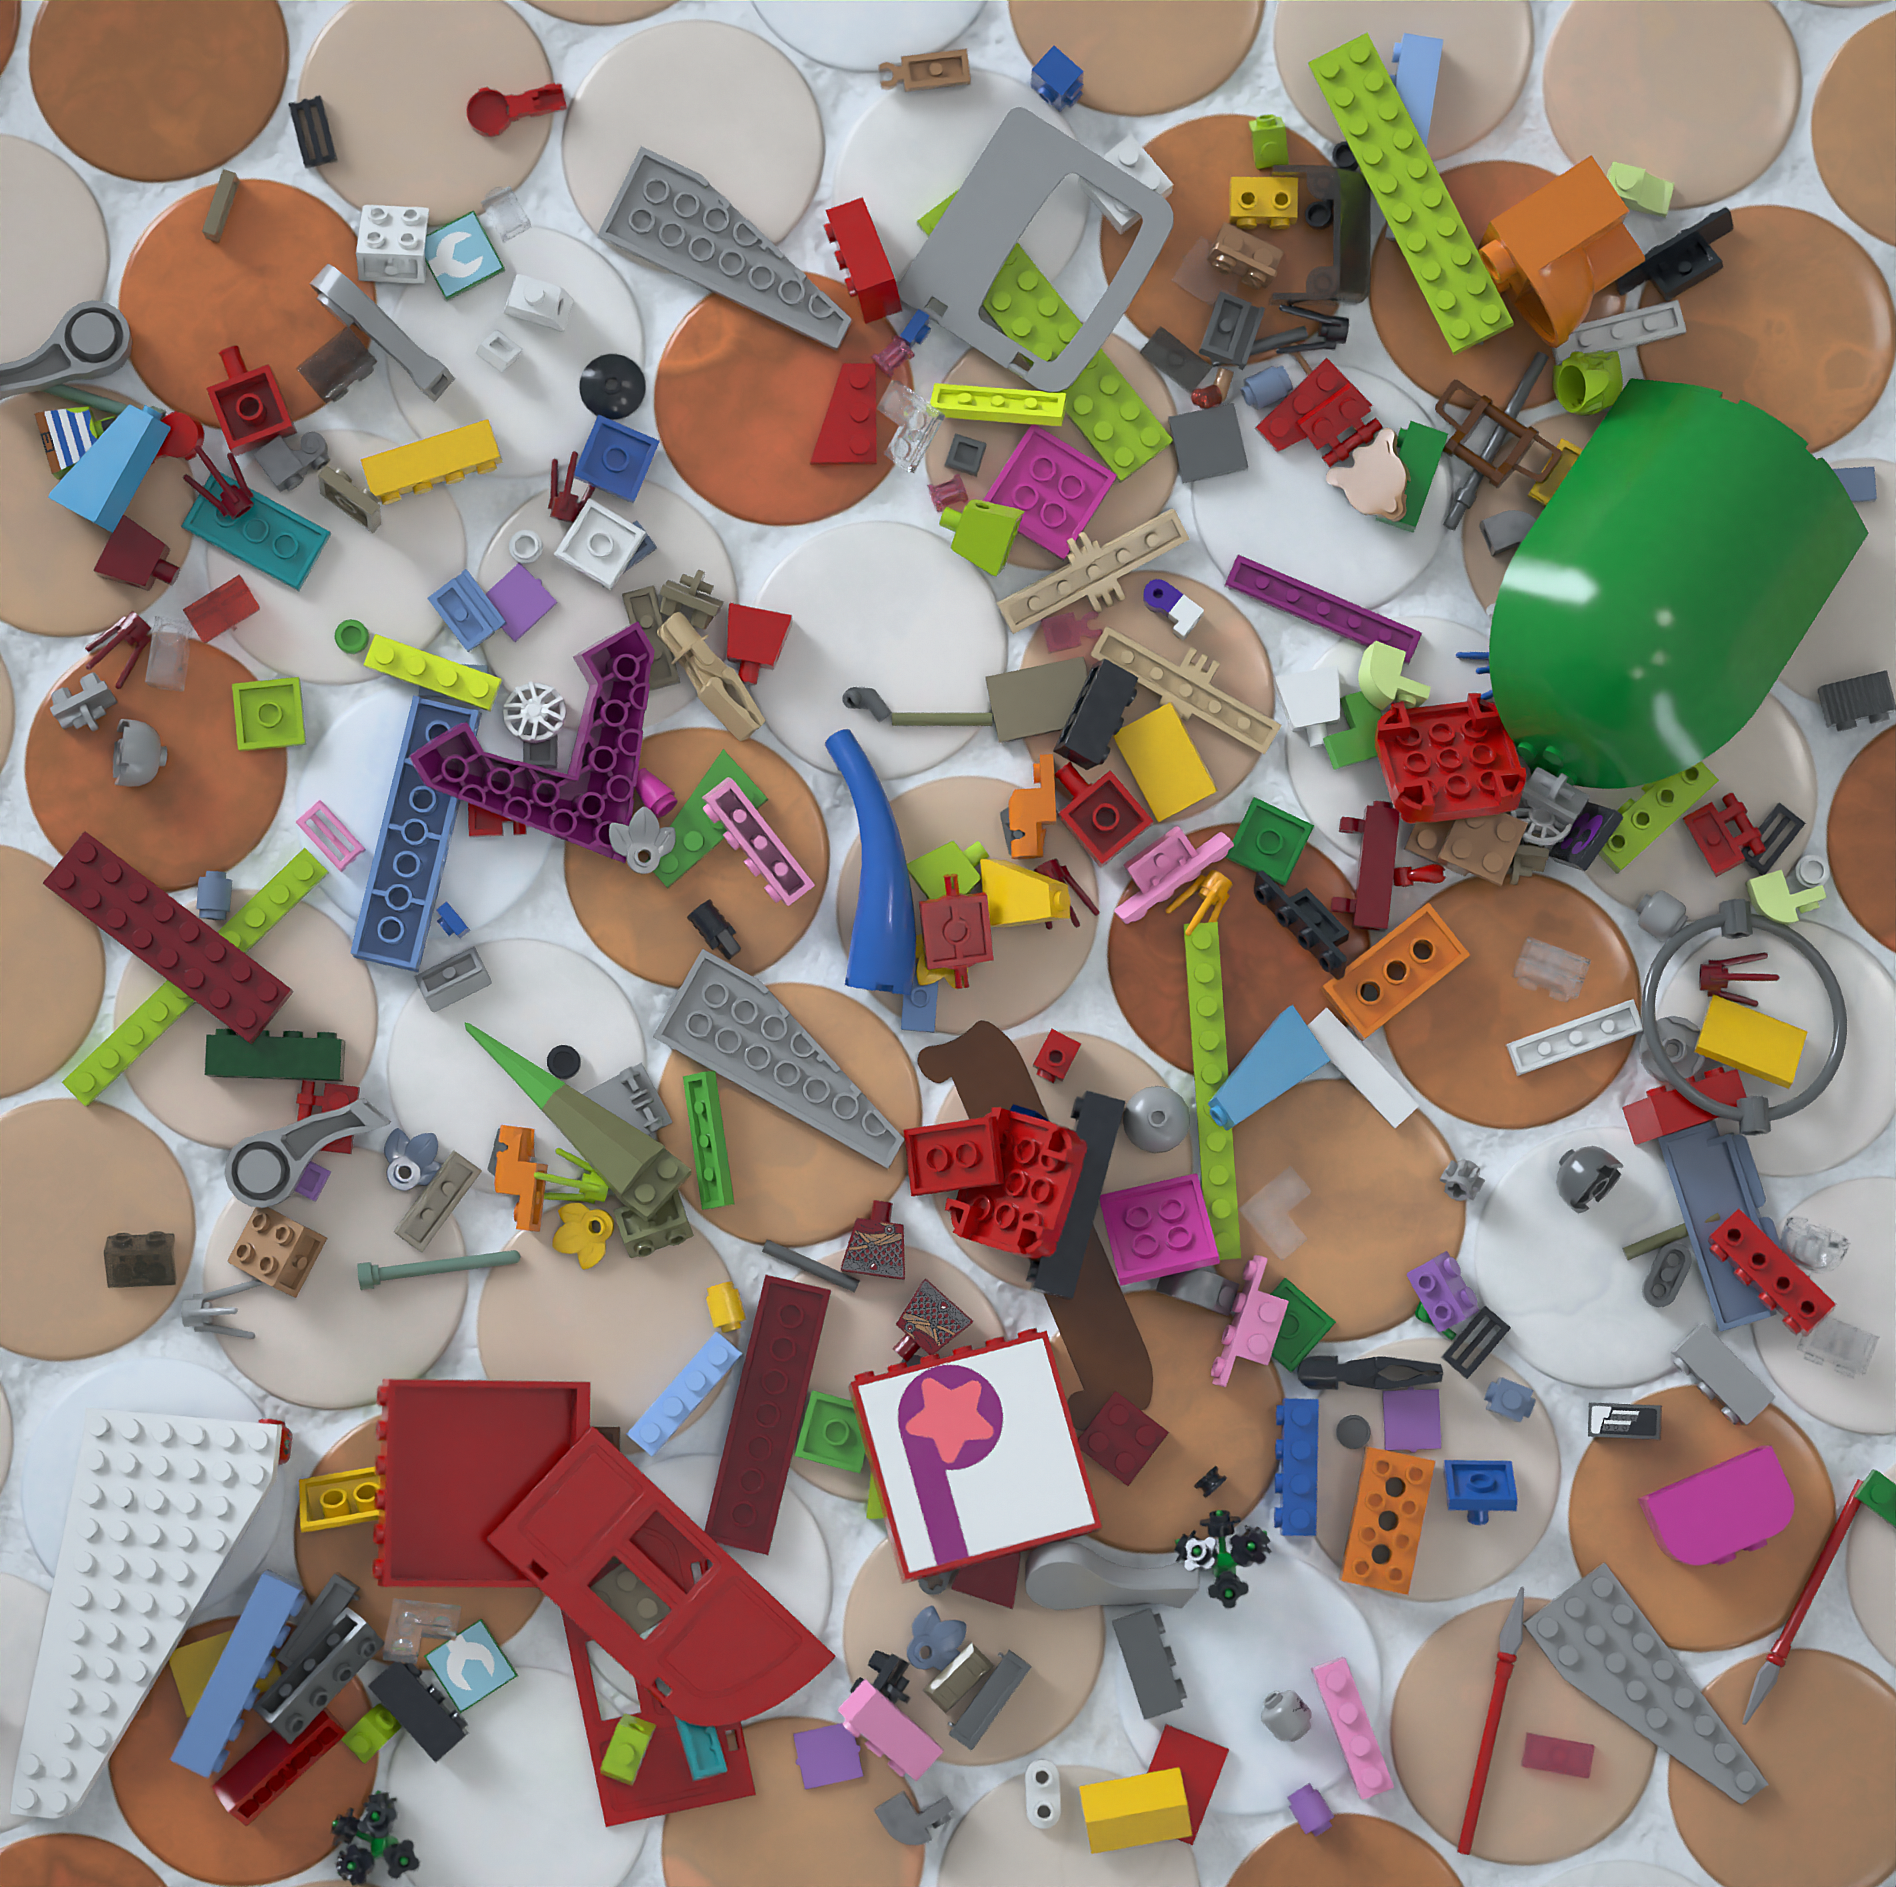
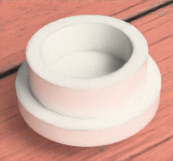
M521 530L515 533L509 542L510 554L516 561L523 564L536 561L543 550L540 537L530 530Z
M1807 855L1798 861L1795 867V876L1802 886L1811 889L1823 885L1827 881L1829 867L1822 857Z

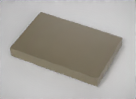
M1084 656L985 677L999 743L1063 730L1088 676Z

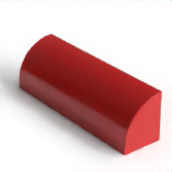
M325 1707L290 1744L272 1730L215 1782L211 1788L226 1810L247 1826L343 1738L347 1732L335 1716Z

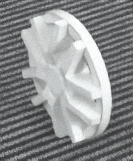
M528 682V684L515 687V690L508 696L503 706V718L507 729L514 737L524 742L539 743L551 739L561 730L566 719V708L562 696L554 687L542 683ZM535 689L543 690L544 692L537 697ZM530 690L532 699L526 700L522 692ZM550 695L556 698L548 704L544 703ZM518 696L521 703H512V701ZM560 705L561 713L559 715L551 710ZM509 710L521 711V714L508 715ZM551 718L558 721V723L553 727L546 720ZM522 722L519 731L511 723ZM527 725L533 727L532 736L524 735ZM539 726L549 731L544 735L537 736Z
M1521 797L1520 803L1523 801L1526 808H1517L1514 811H1510V816L1527 818L1520 819L1528 823L1526 828H1529L1528 833L1524 832L1523 834L1524 842L1527 844L1528 842L1538 844V847L1541 848L1543 845L1564 841L1572 827L1570 823L1564 826L1557 822L1554 814L1543 808L1534 809L1527 805L1526 799ZM1553 826H1555V827H1557V828H1559V829H1562L1563 831L1560 833V832H1559L1557 829H1555ZM1534 830L1540 831V838L1532 836ZM1547 833L1551 838H1545V834Z

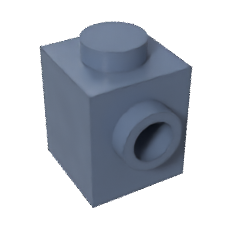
M1499 1377L1496 1383L1491 1381L1484 1397V1400L1488 1401L1486 1409L1516 1422H1521L1523 1416L1529 1418L1536 1402V1399L1531 1397L1534 1390Z

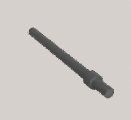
M1537 351L1504 411L1514 419L1519 414L1549 359L1546 354ZM1497 424L1480 457L1491 464L1509 431ZM1474 468L1464 487L1459 488L1453 498L1455 503L1443 523L1450 530L1455 531L1466 509H1471L1477 498L1475 492L1484 475Z

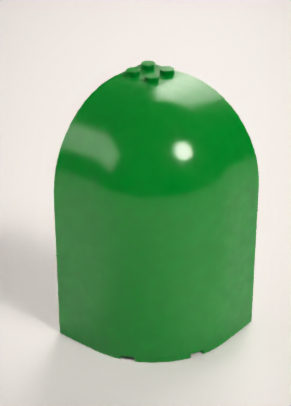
M1630 378L1513 556L1501 583L1494 607L1489 641V668L1492 692L1502 724L1509 737L1513 740L1517 752L1528 765L1531 775L1539 767L1557 778L1561 774L1568 776L1566 783L1571 786L1596 789H1622L1653 783L1682 772L1701 762L1730 741L1753 717L1869 534L1836 473L1823 457L1816 459L1805 449L1809 443L1791 428L1746 401L1740 400L1736 404L1723 399V392L1684 383Z

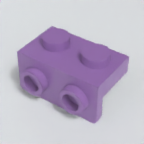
M1447 1251L1407 1273L1409 1281L1438 1332L1454 1326L1479 1311L1475 1293L1470 1287L1466 1286L1460 1275L1461 1269L1459 1264L1453 1257H1450Z

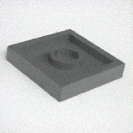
M1234 403L1168 418L1182 483L1248 470Z

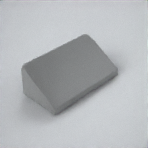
M475 947L414 976L431 1012H437L492 984L490 976Z

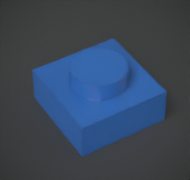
M918 309L901 333L900 343L909 349H912L916 342L921 345L931 331V328L928 326L930 316Z
M447 901L437 909V912L441 915L437 922L448 936L455 933L461 939L471 931Z

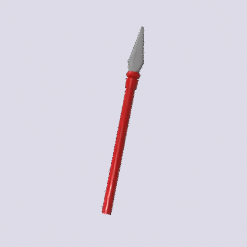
M1857 1479L1779 1639L1775 1641L1770 1651L1772 1653L1766 1655L1767 1661L1757 1673L1743 1719V1725L1747 1724L1777 1682L1780 1667L1782 1668L1785 1665L1784 1659H1787L1792 1647L1791 1644L1861 1504L1860 1501L1853 1497L1864 1482L1860 1479Z
M1520 1587L1499 1636L1500 1651L1497 1653L1499 1661L1496 1663V1677L1457 1848L1458 1853L1470 1855L1507 1686L1514 1668L1512 1663L1517 1661L1516 1653L1523 1642L1524 1587Z

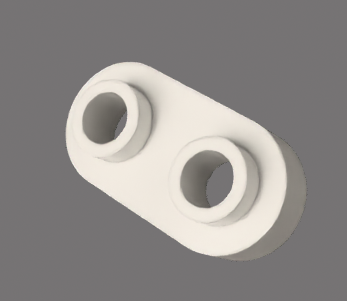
M1037 1759L1031 1762L1025 1771L1026 1811L1029 1821L1034 1826L1045 1829L1055 1825L1060 1818L1059 1773L1057 1767L1051 1761ZM1046 1771L1049 1775L1047 1782H1037L1035 1779L1037 1772ZM1047 1805L1050 1808L1049 1816L1045 1818L1040 1817L1037 1814L1039 1806Z

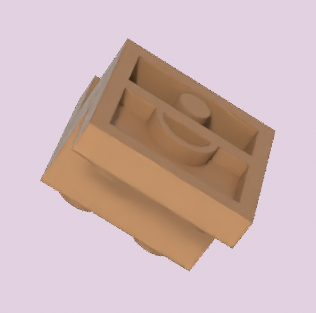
M1506 813L1439 822H1416L1404 850L1460 875L1466 876L1468 873H1471L1501 886L1528 823Z

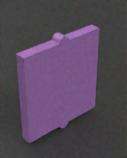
M520 562L486 593V596L507 622L501 628L514 642L520 639L558 603L541 585V579H535Z
M1408 1387L1407 1390L1383 1391L1385 1450H1410V1452L1415 1453L1417 1449H1440L1439 1389L1414 1390L1413 1387Z
M842 1723L793 1734L798 1755L796 1764L800 1765L805 1789L863 1777L858 1754L861 1747L856 1744L855 1736Z

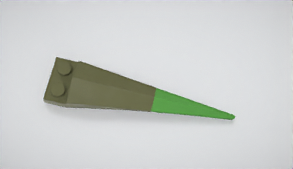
M465 1022L466 1031L542 1110L618 1199L643 1220L648 1222L691 1175V1169L667 1151L664 1145L472 1024Z

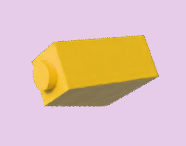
M980 860L982 891L987 894L990 927L1005 928L1070 919L1071 899L1067 884L1006 860Z

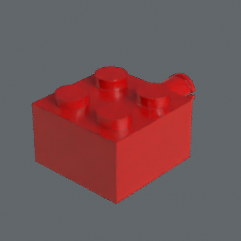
M238 345L225 348L219 352L229 379L206 388L228 447L235 457L265 446L279 435L283 439L297 433L278 381L270 365L267 364L248 372Z
M1068 762L1054 774L1073 796L1072 802L1058 813V818L1100 868L1153 825L1154 821L1111 770L1094 784H1088L1071 762Z

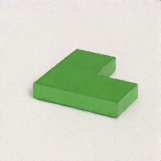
M1362 691L1340 698L1350 729L1323 738L1334 770L1378 757L1375 748V733L1377 722L1380 720L1382 713L1380 709L1372 705L1365 698Z

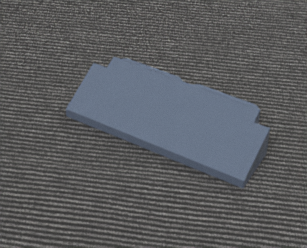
M1715 1120L1659 1137L1658 1141L1719 1331H1725L1776 1315V1309L1770 1311L1761 1303L1757 1297L1760 1293L1751 1284L1746 1287L1735 1277L1733 1272L1736 1269L1727 1260L1724 1263L1720 1262L1709 1250L1712 1246L1708 1242L1709 1236L1739 1208L1783 1251L1773 1220L1770 1217H1761L1758 1209L1765 1204L1766 1197L1747 1138L1741 1134L1735 1135L1734 1132L1720 1136ZM1719 1214L1721 1220L1705 1223V1220L1712 1215Z

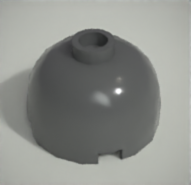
M1587 1146L1577 1151L1571 1149L1559 1161L1561 1167L1557 1173L1556 1182L1559 1195L1576 1213L1585 1212L1590 1209L1586 1203L1594 1197L1599 1202L1614 1187L1621 1176L1617 1168H1623V1164L1611 1153L1600 1147Z

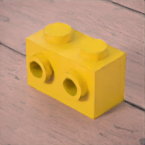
M1231 177L1229 188V223L1237 224V227L1242 229L1256 228L1257 224H1270L1272 229L1290 228V224H1296L1298 217V178Z

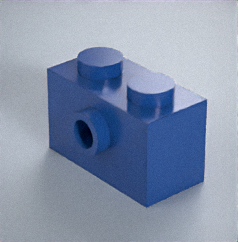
M1053 45L1032 68L1031 87L1037 91V94L1046 103L1053 105L1061 112L1066 105L1071 108L1081 98L1083 94L1081 89L1084 86V71Z

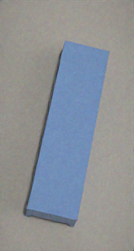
M413 695L350 951L353 958L419 973L461 800L425 786L408 756L460 723L467 722L476 737L482 716L479 710H470Z

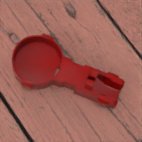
M546 84L545 87L524 91V94L515 96L513 94L504 95L497 90L489 89L488 86L479 88V91L470 98L466 107V114L469 124L475 132L482 136L494 137L502 134L507 130L511 122L517 121L521 117L530 116L531 118L567 110V104L562 84Z
M178 411L166 415L161 422L170 426L171 429L151 465L155 463V460L168 456L183 458L189 461L197 457L194 449L195 446L199 445L202 447L204 442V429L196 417Z

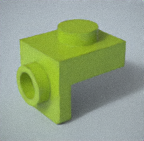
M1264 114L1258 116L1256 120L1249 121L1256 169L1288 165L1286 128L1282 118L1276 117L1273 114Z
M378 1703L341 1740L365 1764L402 1728V1725L381 1703Z

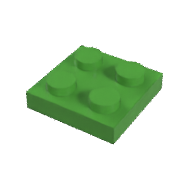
M812 1390L795 1456L860 1474L866 1451L852 1401Z

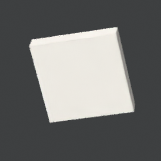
M589 498L554 553V556L612 591L647 533Z

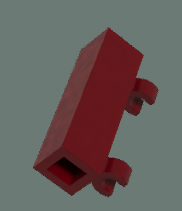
M1373 801V806L1367 805L1364 809L1363 819L1341 817L1339 832L1362 834L1355 899L1333 896L1330 912L1353 914L1352 928L1380 932H1386L1388 929L1400 812L1393 808V803Z

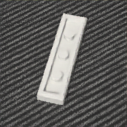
M1674 300L1580 324L1569 335L1567 342L1558 348H1552L1556 365H1562V361L1570 357V354L1574 351L1583 353L1604 350V352L1618 351L1682 335L1687 331L1679 302Z
M1634 999L1513 1041L1506 1044L1516 1075L1519 1076L1643 1032L1644 1029Z
M1327 1007L1307 1025L1330 1058V1062L1394 1129L1420 1106Z

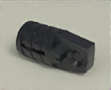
M711 899L701 904L687 916V919L698 929L700 935L705 938V942L712 950L718 948L727 960H730L741 951V947L733 937L736 931L729 922H726L724 916L719 913Z

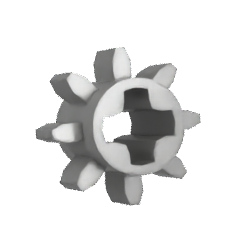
M1451 1160L1447 1169L1444 1170L1440 1181L1446 1183L1444 1192L1449 1197L1457 1201H1463L1467 1198L1474 1200L1477 1193L1480 1192L1485 1179L1479 1177L1480 1168L1472 1161L1460 1160L1456 1163Z

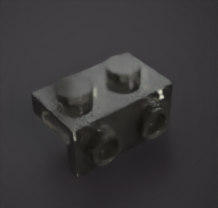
M346 326L296 369L325 403H328L331 400L336 402L345 396L348 392L347 387L356 379L362 381L374 371L373 365L377 363V360L353 331Z
M154 1231L143 1235L118 1233L108 1236L103 1252L108 1288L175 1285L177 1280L174 1258L175 1234Z

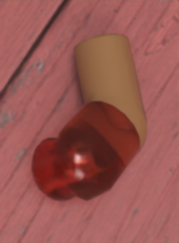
M1218 368L1213 385L1203 389H1194L1191 394L1193 405L1199 406L1202 409H1208L1224 402L1234 372Z

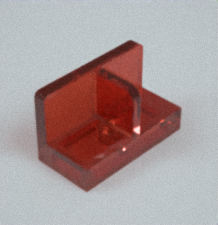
M239 574L182 610L201 641L207 643L230 628L233 631L238 629L236 625L258 612L260 606L252 595L247 583Z

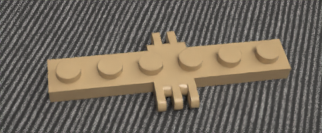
M1172 508L1101 547L1096 540L1090 542L1084 531L1078 534L1083 544V547L1080 549L1073 538L1067 540L1066 542L1072 552L1066 555L1070 564L996 603L1010 631L1015 634L1085 595L1096 614L1102 611L1101 605L1097 601L1098 598L1102 597L1108 608L1114 605L1109 592L1114 591L1119 601L1124 600L1126 597L1117 578L1190 540L1176 511Z
M1106 626L1091 652V656L1098 660L1105 658L1139 677L1138 683L1163 696L1158 704L1162 707L1172 702L1180 718L1188 721L1193 713L1252 748L1266 754L1282 725L1209 684L1220 665L1219 662L1214 660L1209 670H1204L1203 666L1209 656L1202 654L1197 664H1194L1191 660L1195 657L1197 650L1191 647L1179 667L1113 628Z

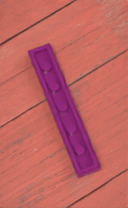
M1239 554L1224 585L1229 589L1365 647H1369L1373 642L1377 641L1405 651L1403 663L1408 665L1422 635L1420 631Z

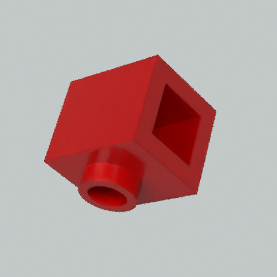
M1051 1028L1033 1063V1067L1038 1069L1036 1075L1053 1084L1056 1079L1063 1082L1081 1047V1043Z

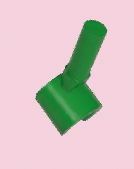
M1420 1301L1415 1311L1416 1318L1435 1327ZM1450 1328L1441 1332L1450 1340H1453L1456 1336V1333Z

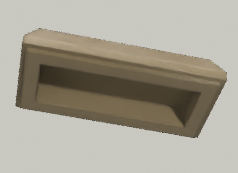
M971 1642L923 1691L947 1713L994 1665Z

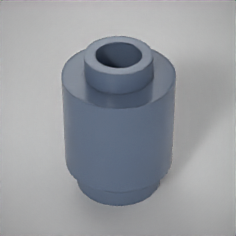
M1272 366L1244 379L1245 386L1241 388V393L1247 405H1254L1258 410L1287 397V392L1292 391L1293 386L1283 366L1278 368Z
M206 871V877H199L196 909L199 910V918L226 920V912H230L232 880L226 879L225 872Z

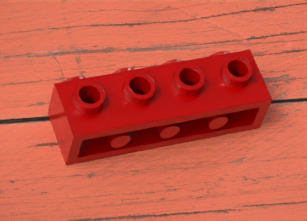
M1739 1208L1709 1236L1708 1242L1712 1245L1709 1248L1710 1252L1722 1263L1727 1260L1736 1269L1733 1272L1735 1277L1746 1287L1751 1284L1760 1293L1757 1297L1770 1311L1774 1309L1779 1311L1785 1317L1782 1320L1783 1324L1793 1334L1797 1335L1800 1332L1806 1338L1834 1311L1836 1303Z

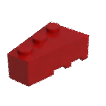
M861 197L825 210L828 223L824 224L823 227L829 244L836 243L838 250L834 251L837 265L840 271L845 269L848 278H845L844 281L850 298H856L865 324L903 311L894 274L864 198Z
M1723 1066L1704 1072L1705 1079L1697 1082L1694 1076L1684 1078L1707 1097L1732 1107H1737V1100L1740 1098H1747L1737 1069L1725 1072ZM1665 1085L1646 1091L1648 1098L1622 1107L1635 1145L1719 1118V1116L1713 1115L1691 1103L1676 1089L1667 1091Z

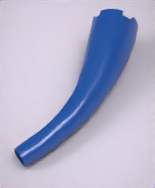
M843 729L831 735L826 740L825 747L838 771H841L852 795L857 812L862 845L859 895L852 930L845 985L871 991H892L893 994L911 995L915 972L916 927L909 873L900 832L887 795L872 764L851 730Z

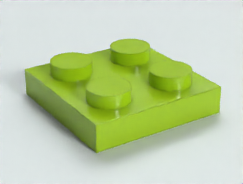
M299 677L232 684L237 744L240 752L307 745L301 681Z

